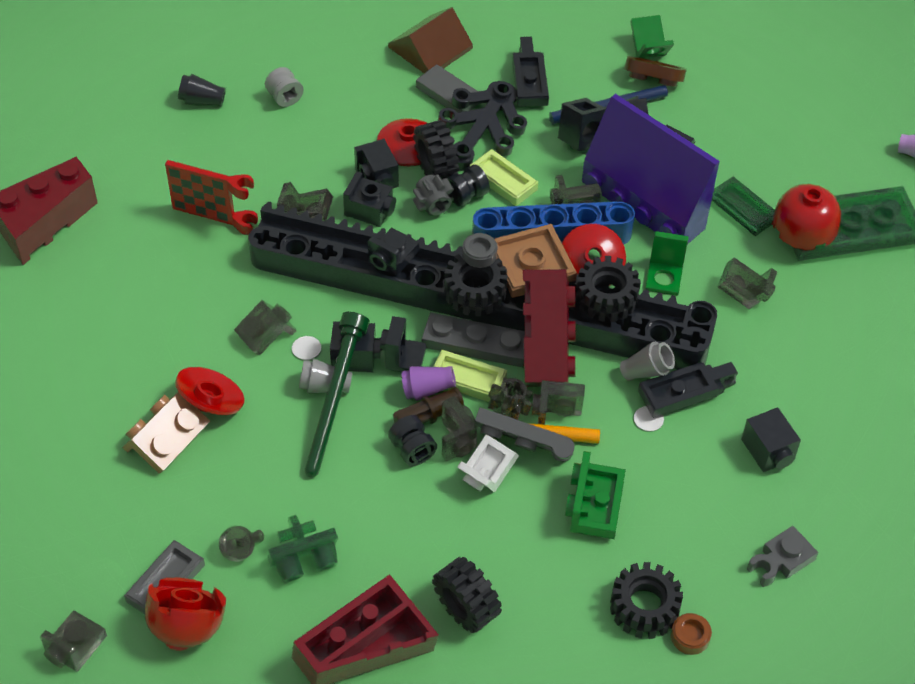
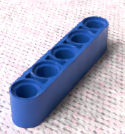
M625 202L486 207L479 209L473 215L472 234L483 233L495 239L552 224L562 243L573 229L585 224H599L613 230L624 245L630 241L632 236L635 211L632 206Z

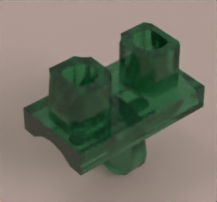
M296 515L288 517L290 528L277 532L280 543L290 539H294V541L268 549L269 555H267L269 565L270 567L276 566L277 572L284 583L304 576L299 561L300 557L312 554L317 571L335 567L338 563L335 547L338 536L335 528L304 537L305 534L317 531L315 523L312 520L300 524Z

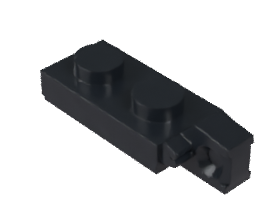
M520 37L519 53H513L512 60L515 89L517 91V106H548L549 92L543 52H534L532 37Z
M700 362L670 372L667 375L640 382L638 392L651 416L655 418L717 397V395L724 393L725 388L736 384L735 380L738 372L732 362L714 368L711 365H705L704 362Z

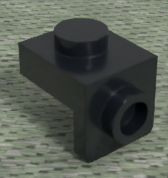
M392 316L389 330L383 329L380 350L385 351L386 369L402 372L410 370V366L422 367L426 343L406 340V318Z

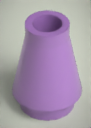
M410 366V370L402 371V384L407 399L415 398L416 401H419L423 396L428 397L445 389L456 387L452 366Z

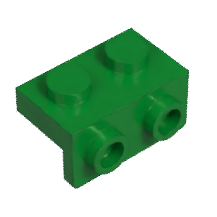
M583 451L582 463H574L570 485L577 486L576 495L568 494L565 516L572 517L570 532L615 539L626 469L589 463L591 452Z

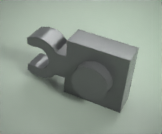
M791 526L765 543L763 548L764 554L753 556L749 561L747 570L752 572L756 568H764L768 573L762 576L760 584L762 587L769 586L774 582L777 572L781 571L788 579L815 561L818 551L794 526Z

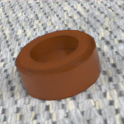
M694 613L683 614L673 624L671 640L679 651L689 655H696L708 647L712 629L704 617Z

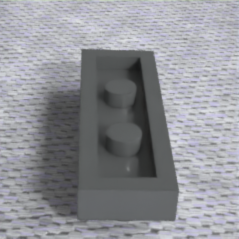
M430 312L422 336V342L426 343V348L438 351L445 350L458 355L522 368L524 366L525 331Z

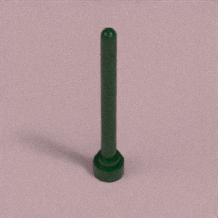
M343 312L340 320L339 329L343 339L305 466V473L309 477H315L319 474L356 342L366 335L370 320L356 312Z

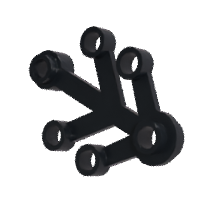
M495 81L488 86L487 90L472 93L465 88H457L453 91L451 103L455 108L466 109L469 105L487 103V105L482 109L456 112L452 108L440 110L438 120L444 121L446 128L452 129L457 125L474 123L463 141L454 144L458 151L456 156L459 158V171H464L465 168L473 163L475 155L473 149L487 128L494 142V151L501 156H508L512 153L514 140L509 135H505L496 115L499 110H502L508 121L507 130L510 134L515 136L524 134L527 120L524 116L517 113L513 105L517 98V91L510 83Z

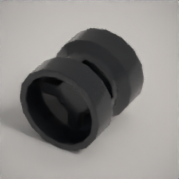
M477 164L465 168L462 174L456 173L447 177L454 189L450 193L454 198L453 203L458 207L468 204L472 197H482L490 191L488 178Z
M416 415L401 418L393 424L388 432L389 439L395 447L401 449V457L408 466H417L426 462L437 450V443L430 434L424 432L425 426Z

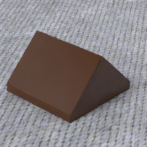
M451 7L425 18L390 41L388 48L421 72L426 73L436 64L444 69L472 50L473 44L456 12Z

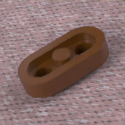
M627 56L624 68L630 71L629 76L632 78L647 80L648 76L660 78V84L673 87L677 86V82H684L687 69L680 66L633 56Z

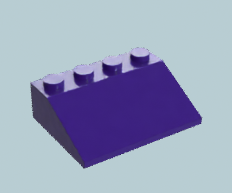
M615 93L610 98L584 159L582 182L589 189L596 191L610 202H625L632 206L635 211L634 218L640 224L646 225L654 232L688 236L689 244L706 229L720 161Z

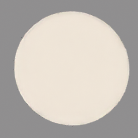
M303 336L294 341L292 352L299 359L310 360L317 357L321 352V343L314 337Z
M644 406L636 410L634 422L642 430L655 431L663 425L664 417L661 415L653 418L648 408Z

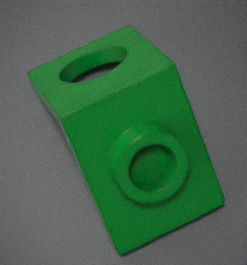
M655 15L631 19L630 23L636 57L649 58L667 55L674 46V41H665L661 16Z
M655 231L645 289L650 292L679 295L688 236ZM659 273H667L673 277L674 281L669 285H661L656 282L654 277Z

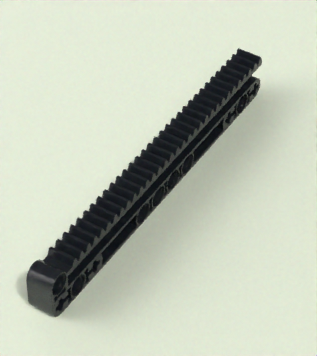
M268 201L260 210L261 221L258 227L249 233L248 241L251 262L257 269L463 319L525 331V315H523L525 295L512 298L508 289L505 301H501V307L496 309L493 306V312L490 314H486L485 310H481V316H475V311L470 310L469 315L463 314L462 307L457 312L453 309V303L448 304L444 294L445 269H447V264L450 260L454 262V256L460 254L463 258L462 246H459L455 251H451L449 243H446L442 248H438L436 240H433L429 245H425L424 238L420 237L417 240L420 242V251L396 277L385 270L377 269L368 262V240L372 236L381 239L386 234L385 228H382L377 233H373L372 225H369L365 230H361L359 222H356L352 227H348L346 219L342 220L339 224H335V217L333 216L326 221H322V214L320 213L314 218H310L309 211L307 210L301 215H297V208L293 207L289 212H285L284 205L281 204L276 209H272V203ZM478 278L468 279L463 282L465 285L473 288H480L489 284ZM577 278L576 281L569 283V286H575V307H569V321H575L576 342H569V344L630 358L652 342H665L674 354L675 365L673 369L679 370L700 362L706 364L717 320V310L711 303L695 301L686 306L677 304L676 296L673 295L668 301L663 300V295L660 292L652 298L649 295V290L645 289L638 296L635 310L632 314L628 312L627 318L622 320L618 315L617 321L611 322L610 317H605V322L598 321L599 315L595 314L593 319L588 317V310L582 312L580 303L577 304ZM609 284L595 287L597 290L607 294L621 291L617 287L610 288Z

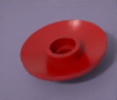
M413 118L392 121L381 129L377 140L385 139L399 166H418L421 162L416 156L418 153L414 147L416 143L413 140V135H415L413 131L415 127L427 124V122Z
M599 224L581 225L573 229L562 242L577 274H579L581 268L584 269L586 262L589 261L593 264V260L588 256V252L592 249L600 253L601 262L605 261V256H611V262H616L618 257L623 259L622 265L625 266L626 251L623 242L613 230Z
M188 367L181 370L175 380V385L180 395L202 412L232 415L239 412L243 407L245 399L241 389L231 379L214 370L203 367Z

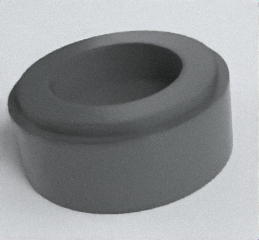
M472 234L463 242V259L473 267L484 268L490 266L497 258V242L487 234Z

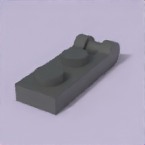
M479 407L475 426L481 428V434H487L497 440H500L502 435L516 439L514 445L535 452L536 447L551 451L553 458L558 462H566L571 459L575 446L574 442L567 436Z

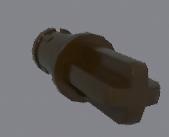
M453 387L430 398L423 396L421 402L394 412L393 420L396 423L405 416L416 415L422 423L430 421L433 424L437 421L438 417L458 409H463L464 400L459 389Z

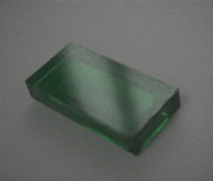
M734 176L714 188L712 201L754 236H757L772 225L775 209Z

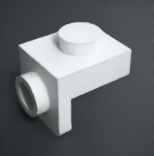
M486 434L467 464L461 461L457 467L466 473L463 481L481 492L486 486L493 492H496L519 455Z

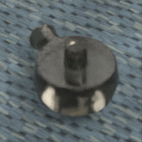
M231 526L223 531L219 538L220 552L230 561H243L252 554L255 543L264 540V534L259 529L250 532V530L243 526Z

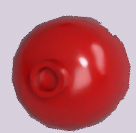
M799 184L787 190L778 200L772 225L773 228L776 226V229L780 232L779 238L788 245L803 250H815L816 245L826 243L825 246H828L837 237L840 227L841 209L836 197L829 190L819 185Z
M181 577L160 579L158 587L155 588L151 583L148 586L145 602V620L149 630L157 639L173 650L183 651L189 647H195L207 642L220 628L225 612L226 597L219 589L214 587L213 593L202 589L203 582Z

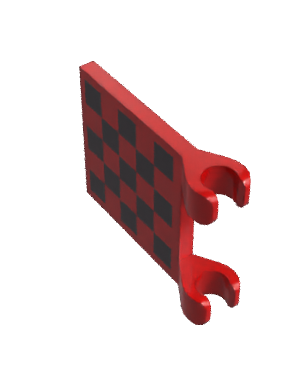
M167 160L165 167L173 209L233 225L240 233L249 235L253 230V226L248 222L257 224L258 216L256 212L251 210L234 212L232 194L241 200L248 198V189L243 187H249L250 189L254 187V180L250 175L227 176Z

